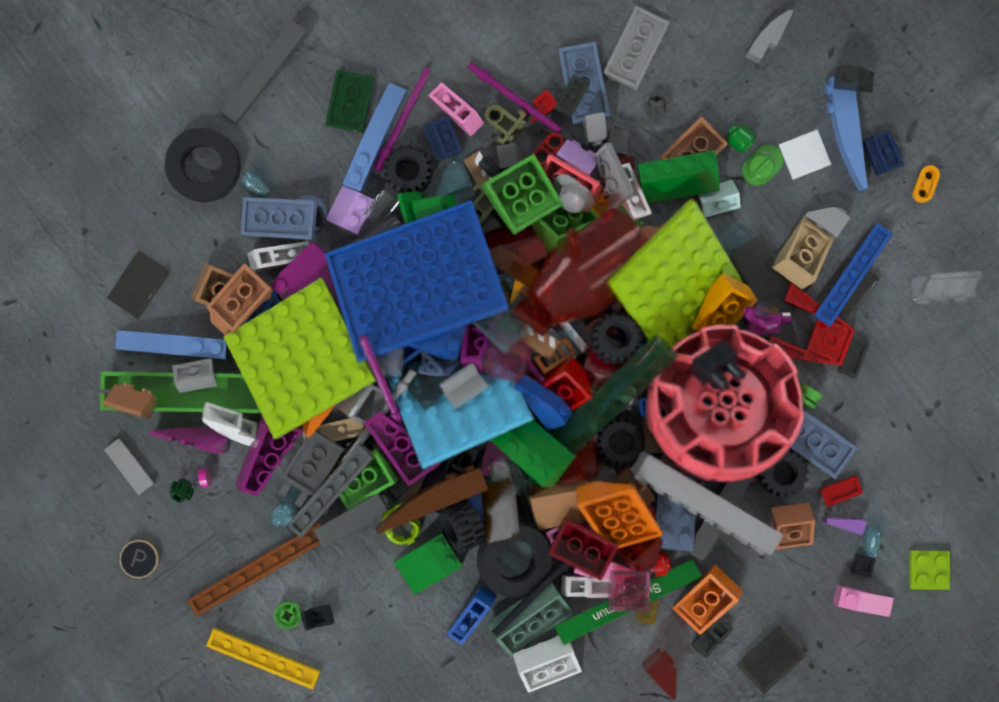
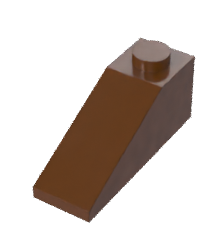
M498 245L491 256L495 268L537 294L548 279L546 275L501 245Z

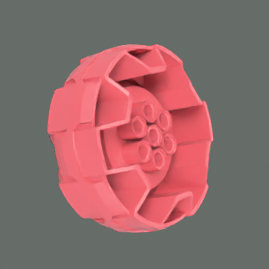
M715 325L702 328L700 332L690 334L674 344L655 368L649 383L645 405L649 431L654 433V437L660 447L675 462V467L692 477L707 482L711 479L716 481H737L751 478L774 465L787 452L800 431L804 413L802 412L801 389L796 377L798 371L789 356L777 344L772 345L753 333L739 330L734 325ZM725 340L737 353L736 363L746 372V376L737 382L728 372L724 373L723 376L728 381H735L738 387L734 388L730 385L721 392L719 388H712L710 383L703 386L694 377L691 370L693 358ZM743 396L749 399V404L742 401ZM722 398H727L730 401V405L724 404ZM702 400H709L711 406H705ZM659 412H663L665 416H660ZM734 414L741 415L742 421L736 420ZM715 415L721 416L722 419H723V422H722V423L717 422V421L715 420V417H714V416H715Z

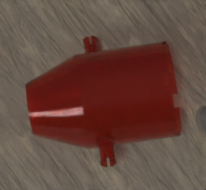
M610 208L579 231L572 228L569 229V233L568 231L565 232L567 240L550 251L527 290V296L531 305L546 323L557 325L590 316L594 319H599L600 315L603 316L604 314L603 310L619 299L608 284V281L648 242V239L643 240L637 232L640 228L622 211Z

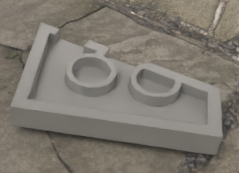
M605 143L595 153L600 177L604 178L606 188L603 191L604 196H608L610 206H607L608 213H614L635 191L612 144Z

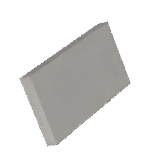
M635 6L602 75L637 91L670 22Z

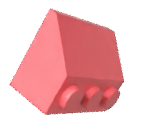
M549 154L543 170L552 186L558 175H569L592 192L595 205L602 191L600 182L556 156Z

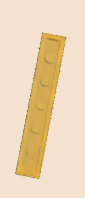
M215 627L206 647L312 690L321 672L319 669Z

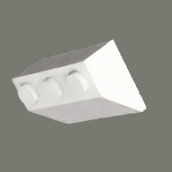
M559 635L513 654L519 675L528 693L582 672L571 642L563 645Z

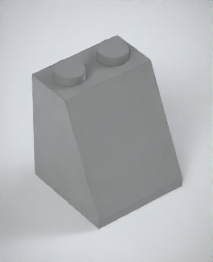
M372 383L335 406L351 419L365 425L364 422L377 414L386 401L380 387Z

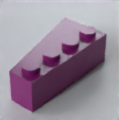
M504 294L509 307L508 297L506 294ZM508 310L466 325L461 354L463 368L473 363L478 372L484 371L500 331L497 329L501 324L499 319L504 320Z
M262 415L257 427L256 439L249 447L235 483L239 491L255 496L259 495L271 478L275 468L281 464L282 458L294 445L296 438L302 434L303 429L300 426L280 438L274 439Z

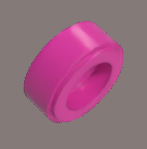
M201 468L198 471L199 483L203 488L210 487L212 484L209 468Z

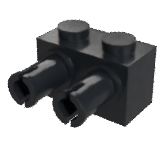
M725 340L692 359L691 373L703 386L713 382L721 392L724 389L726 390L731 384L723 376L724 373L728 372L737 382L746 376V372L736 363L737 353Z

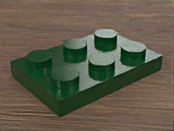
M337 69L325 126L363 134L375 78Z

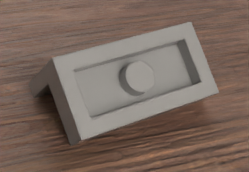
M212 359L173 365L174 383L179 393L218 386L214 376Z
M473 363L440 384L445 396L455 410L488 388Z

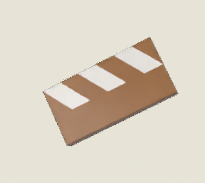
M480 151L463 160L476 184L478 183L481 186L492 178L478 165L483 158Z
M528 322L517 337L519 342L548 359L553 356L560 345L559 340Z

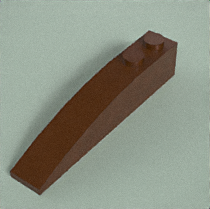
M474 464L464 467L460 473L451 472L445 475V479L412 496L375 527L377 533H383L488 490L480 467H474Z

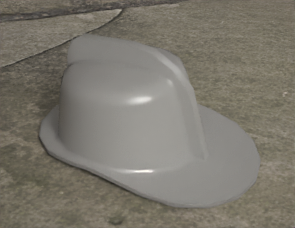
M566 174L558 175L555 178L553 186L565 210L577 213L590 210L593 207L594 196L588 188Z

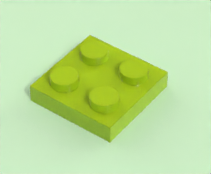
M909 550V589L950 590V551Z

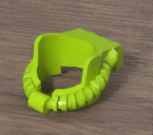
M401 504L381 514V522ZM418 518L410 521V524H413L411 536L407 538L393 534L392 529L384 533L392 543L399 545L408 544L409 546L418 537L421 531V523Z

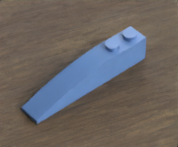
M835 76L830 77L824 86L825 94L828 95L829 102H827V112L831 115L834 135L846 168L858 191H864L868 186L856 91L833 89Z
M392 83L388 84L343 181L344 187L363 194L378 160L379 153L384 146L405 97L406 89Z
M117 330L115 349L230 360V349L226 341L222 339Z

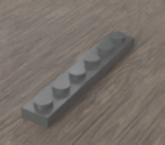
M360 443L287 526L302 538L375 456Z

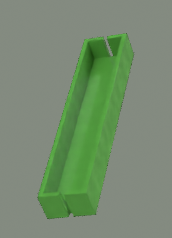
M101 372L100 389H110L111 391L115 384L122 386L123 383L134 386L133 390L141 391V388L152 391V395L158 397L153 411L204 412L205 403L208 402L239 413H261L242 374L214 373L218 386L179 393L174 383L173 373ZM100 393V410L120 411L102 405L109 393Z

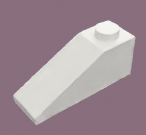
M630 163L623 164L622 167L635 191L623 204V207L633 221L651 215L652 212Z
M309 242L254 249L247 254L250 268L258 272L287 266L309 245Z

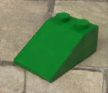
M443 531L394 562L414 595L463 566V562L448 543Z

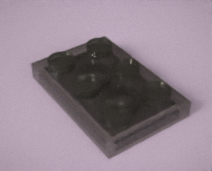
M778 626L736 665L764 695L804 659L806 655L786 632Z

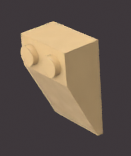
M803 217L779 252L772 268L803 289L816 281L834 238Z

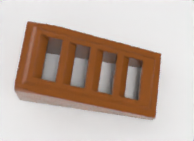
M567 337L560 340V345L557 348L562 358L559 359L556 353L552 356L556 361L555 363H552L550 359L542 354L533 358V361L543 375H546L577 354ZM561 345L565 346L569 354H565V352L561 348ZM542 358L545 359L549 367H545L541 361Z

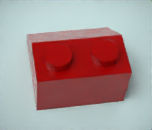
M573 357L547 373L541 383L542 386L560 396L570 407L571 411L593 397L586 370Z

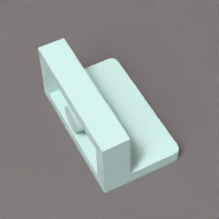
M733 180L719 183L720 191L697 195L701 202V210L704 217L741 208L740 194Z

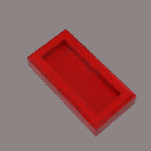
M857 475L819 488L826 507L863 494Z

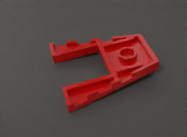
M793 283L789 284L783 302L815 314L820 305L811 299L808 294L795 287L796 285ZM839 317L835 319L830 327L817 319L805 350L773 336H769L768 342L772 345L777 344L790 359L841 366L855 329Z

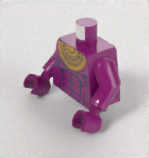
M755 303L752 307L747 306L743 312L744 323L748 332L755 335L779 333L780 324L791 323L790 312L780 313L776 305H757Z

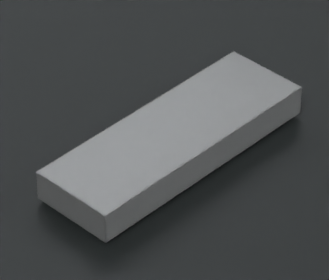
M118 438L104 449L138 495H141L155 484L121 438Z

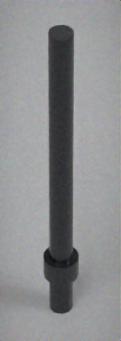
M560 560L557 563L558 566L491 632L497 637L562 572H566L570 568L569 564Z

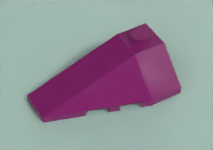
M378 412L364 422L408 486L441 464L437 462L423 469L409 433L383 413Z
M209 426L149 431V435L170 441L178 440L180 444L195 445V448L217 454L227 453L231 440Z

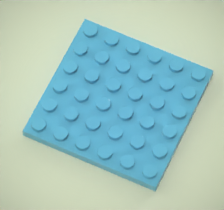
M462 340L461 347H460V351H459V355H458V359H459L460 361H461L463 340ZM497 340L484 371L478 372L488 388L456 410L440 386L441 383L453 375L439 377L419 374L418 369L421 366L422 357L407 363L391 375L386 374L393 392L396 389L395 385L405 377L410 369L417 373L408 384L409 388L399 396L396 402L423 469L533 420L521 392L517 391L514 387L516 381Z

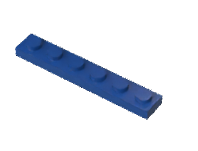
M878 223L874 225L813 315L815 318L828 327L833 324L893 235L892 232Z

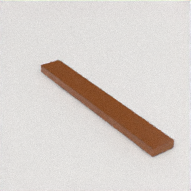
M322 522L312 526L302 538L298 535L188 599L187 601L196 617L320 545L321 543L313 530L319 527Z

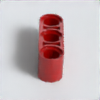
M558 133L550 134L532 155L534 154L536 157L538 153L544 152L547 157L549 154L556 156L563 146L562 136ZM552 138H557L560 141V145L552 147L549 141ZM546 160L544 162L538 161L542 169H544Z

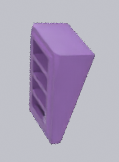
M822 518L824 523L859 535H863L867 520L860 518Z

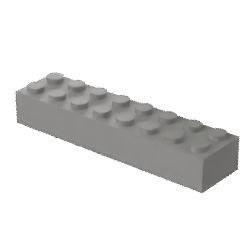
M643 450L631 468V471L634 473L633 477L644 485L650 483V487L661 495L667 493L666 497L678 505L684 503L683 507L695 515L699 512V516L711 525H714L716 522V527L720 528V530L728 535L733 533L732 536L745 545L750 543L749 546L762 555L765 552L772 555L783 537L781 533Z

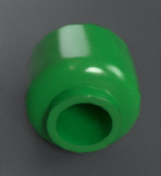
M735 124L727 132L729 134L727 143L736 152L743 151L745 153L755 143L754 133L745 124L739 127Z

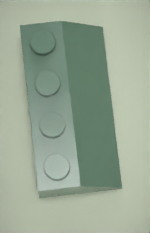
M551 583L497 637L493 633L492 635L509 656L512 657L513 654L527 647L574 612L555 585ZM528 595L510 605L502 613L487 622L486 624L490 631Z

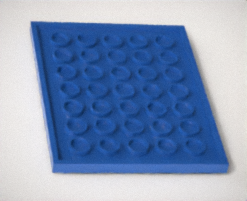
M472 200L325 253L356 359L359 363L368 360L359 340L361 335L367 336L374 355L377 357L509 309Z

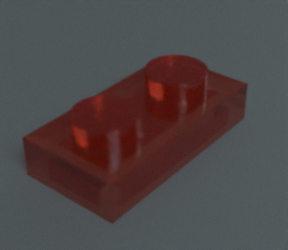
M522 299L512 311L518 319L525 322L534 332L542 337L553 324L551 320L525 299Z

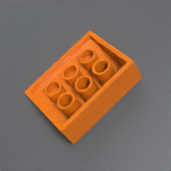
M592 482L577 487V505L597 535L619 545L618 548L663 536L662 530L633 485Z

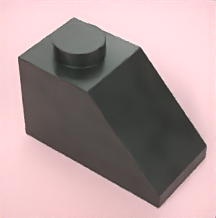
M841 64L835 70L833 89L873 92L874 72L861 66Z

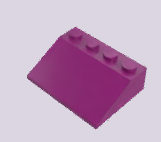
M312 241L280 272L271 284V287L285 300L318 279L323 278L342 313L325 257L326 252Z

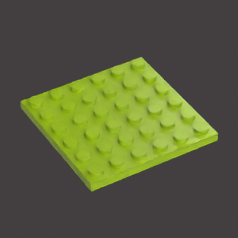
M689 200L608 281V284L632 319L637 321L638 328H641V332L658 357L662 359L674 344L694 331L692 326L708 290L723 273L742 282V279L696 202Z
M323 278L318 279L240 326L235 333L231 332L224 336L274 439L280 438L377 381L367 361L360 363L357 361L345 319Z

